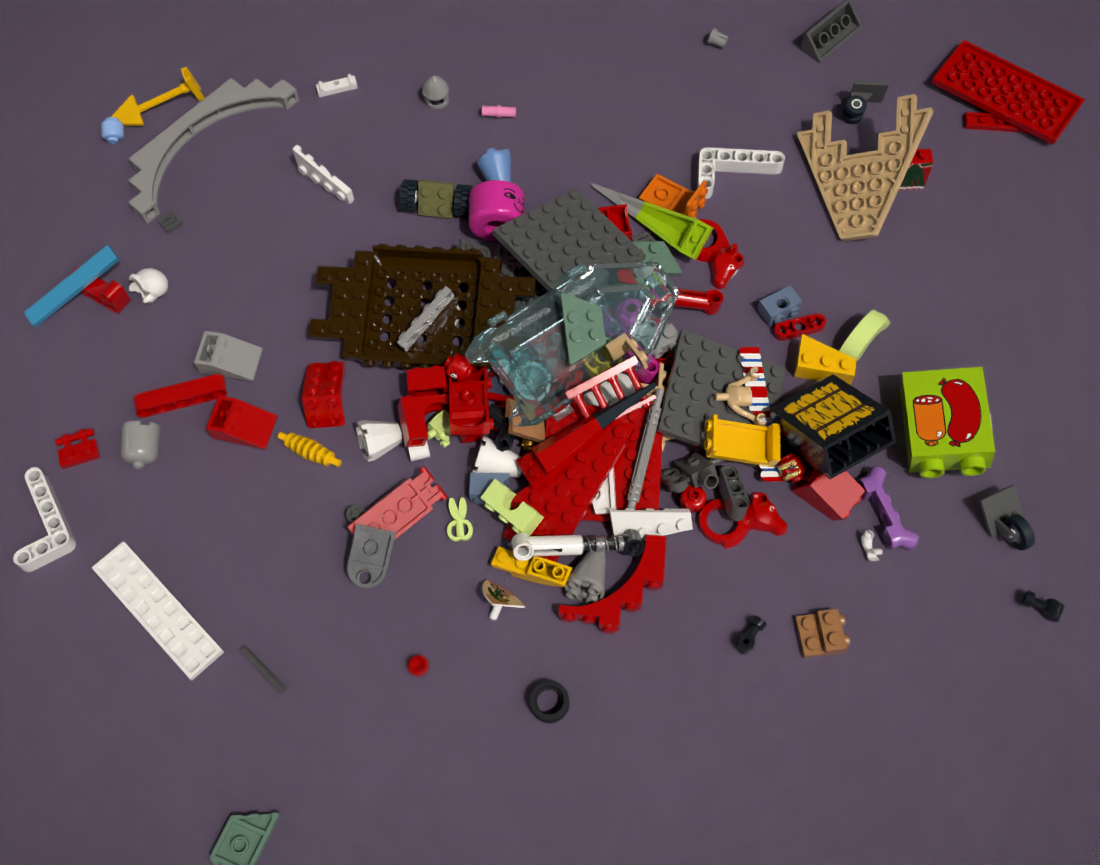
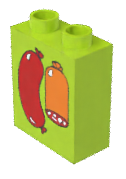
M983 367L902 372L900 396L909 473L920 472L921 477L936 478L942 476L946 470H961L963 475L976 476L984 473L986 468H991L995 455V445Z

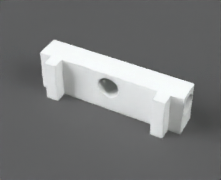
M348 74V77L325 83L319 81V84H316L319 97L358 88L355 76H351V74Z

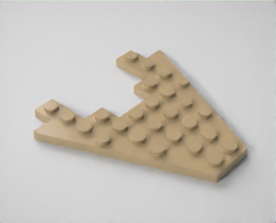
M915 94L897 97L896 130L879 133L878 150L847 155V142L845 140L831 142L832 113L830 110L813 113L812 130L797 132L835 228L842 241L877 237L933 115L931 107L917 110V96Z

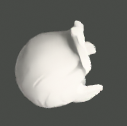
M145 268L137 274L129 276V280L134 281L130 284L129 291L141 293L144 299L143 303H153L157 297L164 295L168 289L166 276L157 269Z

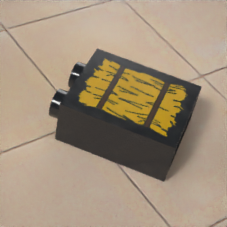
M834 374L769 409L772 423L780 424V442L830 480L896 443L891 411Z

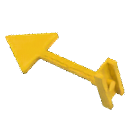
M186 66L181 69L185 82L180 84L179 87L140 105H137L136 99L132 94L111 117L118 118L124 126H143L144 122L141 112L190 91L194 93L199 102L204 100L205 97L200 91V85Z

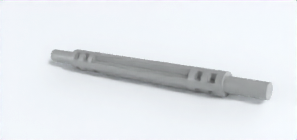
M661 388L656 389V399H654L653 405L649 409L627 497V508H634V510L636 503L639 502L662 410L660 405L664 390Z

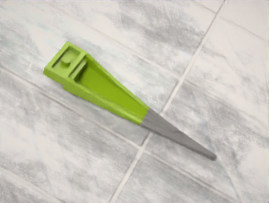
M594 183L591 184V186L615 204H627V211L630 215L679 252L694 260L697 259L713 230V227L698 219Z

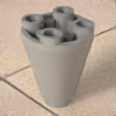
M589 550L568 577L565 590L567 591L566 596L569 599L586 602L588 605L603 599L605 594V552H596L595 550L590 552Z

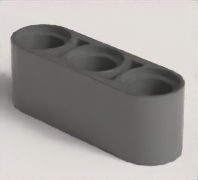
M724 465L719 475L718 488L728 516L734 521H741L745 518L750 502L738 469L732 465Z

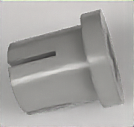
M714 28L707 43L710 45L714 44L723 49L729 36Z

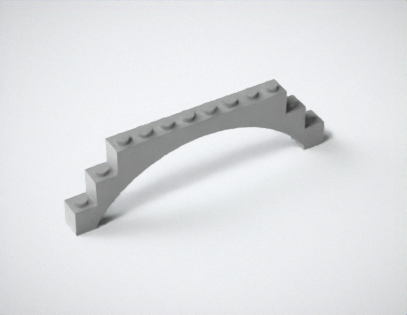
M232 78L223 83L222 86L129 158L133 169L138 172L128 180L133 190L138 194L128 202L133 212L147 224L160 214L157 208V198L162 177L175 154L198 132L218 120L244 111L261 108H285L288 110L299 101L297 90L283 79L272 88L267 87L258 79H255L245 88Z

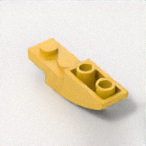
M498 547L491 563L492 567L509 572L513 577L556 587H565L572 571V567L538 556L531 557L525 561L515 558L513 551Z

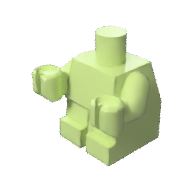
M444 409L429 421L426 427L428 439L433 437L438 441L442 439L440 445H443V448L450 444L449 435H451L450 414Z

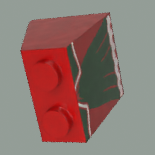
M931 149L916 150L899 190L924 189L934 164Z

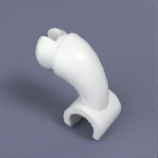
M865 530L861 536V543L867 552V558L869 561H879L876 555L882 554L883 551L880 548L873 549L874 533L870 530Z

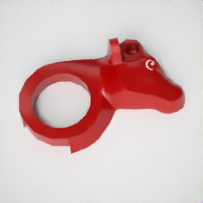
M699 219L713 227L712 233L716 236L717 241L711 247L702 248L696 260L709 263L713 276L712 285L716 289H724L729 280L743 267L744 257L738 253L736 243L730 246L719 224L708 219Z
M752 492L749 497L750 504L745 518L737 521V527L732 533L726 535L717 534L707 524V517L711 512L719 509L726 510L722 499L712 500L703 507L699 514L698 528L706 539L714 544L724 545V549L738 545L751 529L767 531L775 536H782L787 532V523L779 516L775 505L768 499L766 493Z

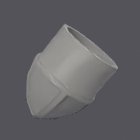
M432 74L424 82L422 93L425 103L429 108L442 109L449 103V86L443 78ZM444 99L441 105H432L430 100L438 101Z

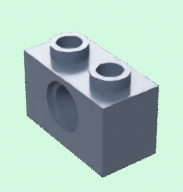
M790 285L760 300L757 311L768 326L782 322L789 316H796L800 312L803 301Z

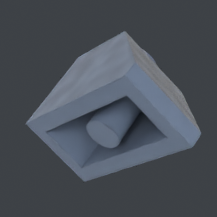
M470 473V501L476 504H484L485 501L480 497L493 480L496 479L508 487L510 485V473Z

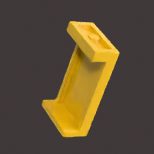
M713 414L706 420L704 430L707 432V438L704 442L706 457L773 467L780 461V424L772 423L769 427L721 420L718 419L716 414Z

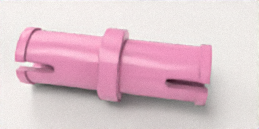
M482 105V116L515 118L516 107Z

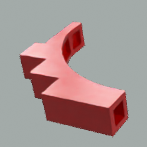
M646 534L642 559L634 574L619 590L589 605L580 607L559 605V619L568 623H572L575 620L583 621L585 624L599 622V630H602L604 633L614 634L619 632L621 608L628 612L641 610L643 587H647L649 590L663 588L667 536Z

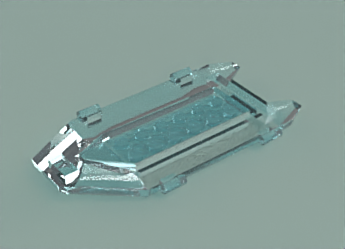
M658 262L593 264L587 269L581 263L566 273L569 280L513 314L507 316L506 312L502 311L487 321L490 328L475 336L465 353V357L470 364L489 362L512 394L517 404L509 416V421L513 425V417L518 416L522 418L521 422L516 426L513 425V427L536 426L550 416H553L558 422L574 411L571 405H569L574 401L572 398L566 399L563 392L631 357L628 353H625L614 361L606 346L599 350H595L586 358H582L575 365L569 366L560 298L561 293H566L601 306L606 344L625 333L629 339L633 337L639 351H644L648 358L646 363L648 364L652 361L648 354L656 349L680 293ZM581 272H584V276L575 280L574 277L576 275L580 274ZM505 319V324L498 328L495 327L497 323ZM639 361L636 365H634V370L637 371L640 368H642V365L639 363ZM588 389L582 392V394L585 395L586 393L590 392V390ZM561 406H565V408L555 413L556 409H558Z

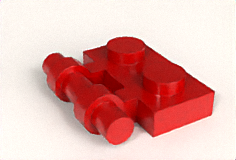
M83 428L76 433L70 435L68 433L63 434L60 438L55 439L57 446L64 444L65 447L57 450L62 469L101 458L98 442L95 438L89 440V436L95 435L93 428ZM81 439V443L72 445L73 441Z

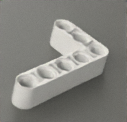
M703 148L699 154L697 189L703 181H706L708 192L705 199L710 198L713 194L715 171L779 174L783 169L785 155L779 151Z
M37 467L26 471L25 480L48 536L19 549L14 554V563L25 572H32L72 552L76 547L75 538L50 480Z

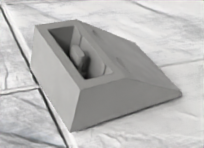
M204 331L194 364L200 374H221L226 378L254 381L263 348L223 333Z

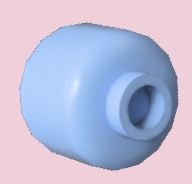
M115 117L106 118L101 123L102 138L110 144H117L118 141L124 138L123 123Z

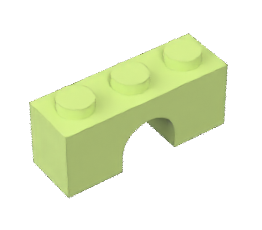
M494 479L480 497L486 502L484 506L492 512L496 510L500 513L498 517L505 523H512L514 525L512 529L515 532L526 533L530 536L544 516L525 502H522L515 510H511V501L516 494L503 483Z

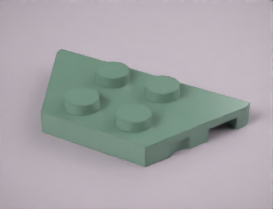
M664 241L633 242L646 255L645 260L639 263L636 276L646 272L654 275H663L664 277L682 275V270Z
M561 293L560 298L569 366H573L582 358L588 357L592 352L606 345L602 309L599 305L566 293Z
M278 813L250 814L246 816L231 815L209 858L214 865H256L281 815Z

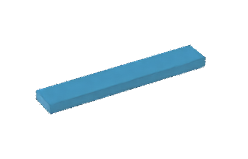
M109 245L105 246L28 308L24 314L32 326L37 327L120 259Z

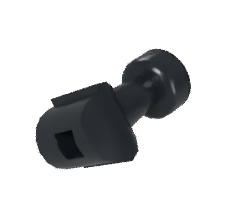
M1030 590L1026 592L1021 605L1025 607L1033 605L1043 611V616L1046 620L1059 622L1065 607L1061 602L1052 598L1043 601L1035 598L1036 594Z
M755 615L749 621L751 627L748 631L740 634L737 638L736 649L740 654L745 655L750 650H753L757 632L763 631L767 625L762 618Z

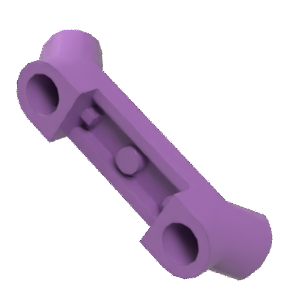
M873 466L869 469L867 476L857 479V482L865 490L862 497L864 500L872 498L886 526L882 537L888 548L894 549L900 546L912 550L917 544L919 535L912 530L902 527L900 516L891 505L890 496L882 488L887 473L882 467Z

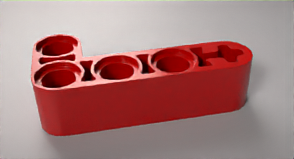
M76 267L69 275H71L79 267ZM97 278L80 292L116 314H119L131 301L125 289L114 280H111L108 284Z

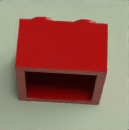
M435 365L430 368L407 370L409 395L415 397L426 394L441 395L449 393L445 366Z

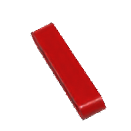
M215 374L139 393L133 397L135 413L137 417L145 418L218 399L219 395L226 396L227 388L224 376Z

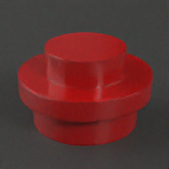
M416 655L409 660L408 670L412 675L422 676L428 671L429 663L424 656Z

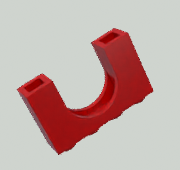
M449 393L441 395L426 394L415 397L408 395L400 398L397 408L405 447L425 446L428 433L424 416L430 412L443 411L444 409L450 414ZM460 435L461 443L480 442L483 435Z

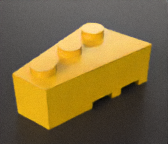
M802 334L798 346L794 377L821 381L834 374L851 385L855 376L857 359Z

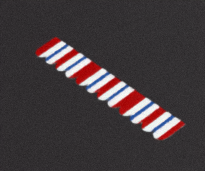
M742 347L739 350L740 355L744 357L741 364L744 368H747L743 371L744 377L747 376L753 367H758L759 369L753 375L760 376L756 381L745 383V386H750L752 391V404L749 406V409L755 416L761 413L765 414V417L759 419V421L766 422L764 427H769L772 424V419L769 411L770 406L759 347ZM778 463L773 467L759 465L763 469L761 478L764 481H783L777 468Z

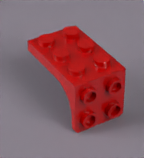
M345 361L314 362L307 365L302 402L309 428L345 425L343 409Z

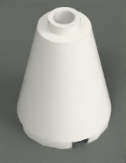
M486 436L483 437V441L486 442L480 445L475 460V467L477 469L473 468L472 473H510V477L520 478L521 474L524 475L516 462L521 456L510 450L502 452L497 449V446L494 444L495 441Z

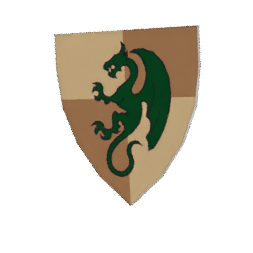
M486 579L482 585L483 594L490 604L493 605L489 615L491 619H497L502 606L525 608V605L507 589Z

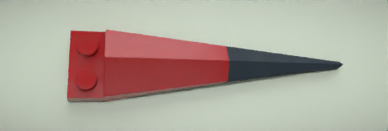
M656 383L649 384L532 447V451L517 459L516 462L532 488L535 490L550 481L599 432L656 387Z

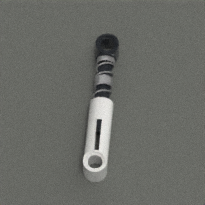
M629 529L616 538L614 536L610 538L594 536L593 538L583 539L581 535L529 536L526 533H518L511 541L514 556L521 561L528 560L534 556L582 555L585 550H590V552L592 550L596 552L608 550L609 552V550L613 549L626 552L627 555L635 557L642 554L645 548L640 533L634 529Z

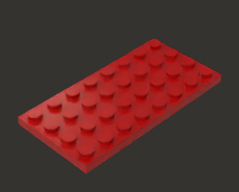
M966 40L961 42L931 82L935 86L1052 145L1056 143L1085 101L1084 98Z

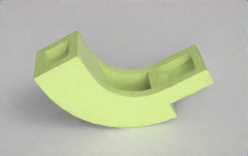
M874 309L871 310L855 327L839 351L858 361L873 339L886 329L891 322L884 314Z

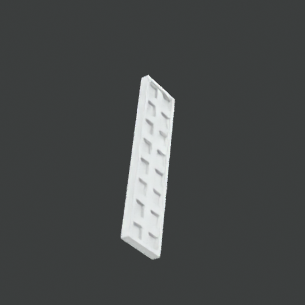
M124 541L92 567L191 681L224 653Z

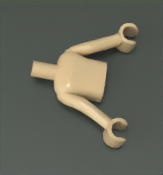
M753 367L746 377L728 384L726 393H715L714 398L715 401H727L731 410L754 421V425L764 426L766 422H760L759 419H763L765 414L761 413L755 416L740 408L741 406H751L752 404L750 386H741L748 381H756L760 377L759 375H753V373L759 370L758 367Z

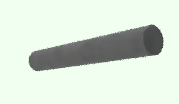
M247 646L240 650L243 656L280 694L287 690Z

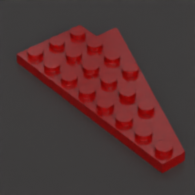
M616 419L589 441L550 481L535 490L530 484L516 494L511 501V510H515L522 502H525L544 516L530 536L574 534L634 433V428ZM512 523L509 524L503 537L510 541L518 534L512 529L514 526ZM560 556L538 557L557 562Z

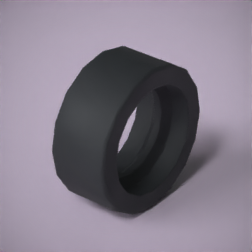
M550 680L536 685L530 693L529 699L532 714L539 721L550 724L564 718L569 710V696L564 686ZM554 690L561 696L562 705L556 713L545 714L538 708L537 698L543 691Z

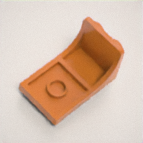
M656 174L640 195L639 200L696 218L698 210L703 209L707 201L705 199L708 192L707 182L703 181L696 191H692Z

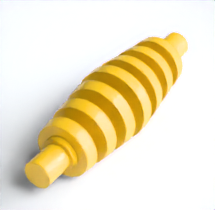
M279 432L277 436L278 439L284 441V446L290 448V450L306 460L316 461V463L327 467L331 464L340 467L342 463L341 460L335 458L334 452L329 451L328 448L323 447L322 444L317 443L313 439L296 435L292 432L288 435Z

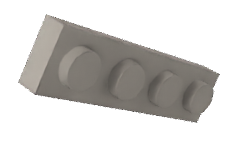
M447 286L436 293L435 299L431 304L428 303L424 307L423 313L412 321L411 327L399 336L397 343L406 352L454 298L453 292Z

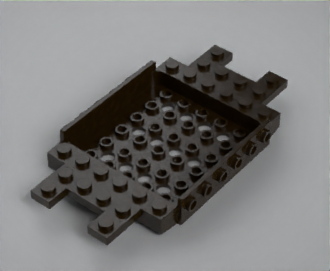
M381 243L373 245V251L355 250L353 268L317 266L315 284L317 286H333L329 320L310 319L308 337L313 339L344 340L342 357L347 361L361 362L365 367L411 370L413 368H430L435 365L444 366L449 356L453 357L456 353H459L472 361L473 369L487 367V370H492L493 350L529 352L526 347L530 343L531 332L513 331L516 297L535 298L536 278L501 276V258L484 257L481 251L474 248L461 250L456 247L443 249L438 246L425 248L419 245L407 247L401 244L389 246ZM391 279L397 281V285L394 288L387 287V282ZM426 281H430L433 284L432 288L428 291L423 289V284ZM466 283L469 285L468 291L460 292L459 286ZM447 286L453 292L454 298L422 333L427 336V340L422 344L416 340L406 352L397 343L399 336L411 327V323L416 317L423 313L424 308L421 307V301L429 299L432 302L435 299L436 293ZM393 297L395 302L393 305L387 306L385 305V299ZM465 301L467 307L464 310H458V302ZM386 314H390L393 317L392 321L388 324L383 322V317ZM460 318L464 319L465 325L462 328H457L455 321ZM383 332L390 333L391 336L388 341L381 340ZM457 336L463 338V343L459 346L453 344V339Z

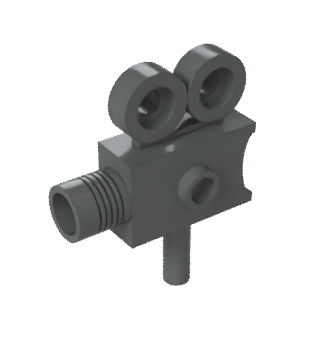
M695 452L688 458L674 461L676 468L662 471L660 478L662 484L669 486L671 491L677 493L686 490L689 484L694 488L703 485L708 489H714L719 483L715 465L726 460L716 458L707 460L698 452Z

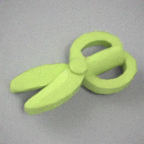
M462 497L459 502V508H457L454 498H450L449 510L454 521L450 522L447 527L448 537L454 542L460 540L467 541L472 537L473 527L465 519L467 514L466 501ZM463 524H465V525L468 526V533H467V535H464V525H463ZM456 526L457 537L452 535V528Z

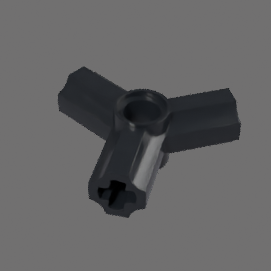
M491 404L489 406V418H493L494 427L498 430L494 444L502 452L510 450L514 438H523L508 433L509 418L505 417V413L496 404Z

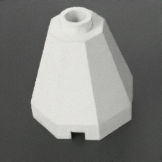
M370 420L357 422V426H359L356 427L360 449H365L366 453L362 454L368 462L378 459L402 443V428L396 422Z

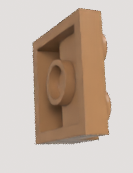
M838 609L818 611L816 614L795 617L803 658L845 653L847 646L850 645L849 636L847 633L844 634L842 626H845V618L843 614H839Z

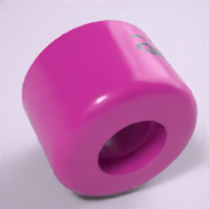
M502 180L482 182L473 187L469 193V228L480 239L498 242L497 238L492 234L493 229L525 213L524 192L519 186L511 182Z

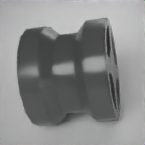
M353 505L348 508L346 517L349 524L365 512L362 506Z

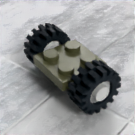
M404 179L402 181V188L400 189V208L402 211L417 212L418 210V215L453 218L454 215L469 217V193L473 188L472 185L457 184L455 189V182L424 179L419 181Z

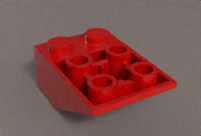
M219 395L206 429L213 439L266 450L278 415L239 399Z

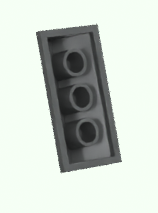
M845 0L804 33L801 51L820 63L863 28L852 1Z

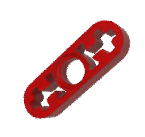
M816 313L779 322L775 325L773 335L777 340L785 341L801 337L802 334L818 333L824 330L826 318L822 314ZM802 324L805 329L802 331L797 330L795 325ZM782 329V331L786 332L785 334H783L782 332H779V330Z

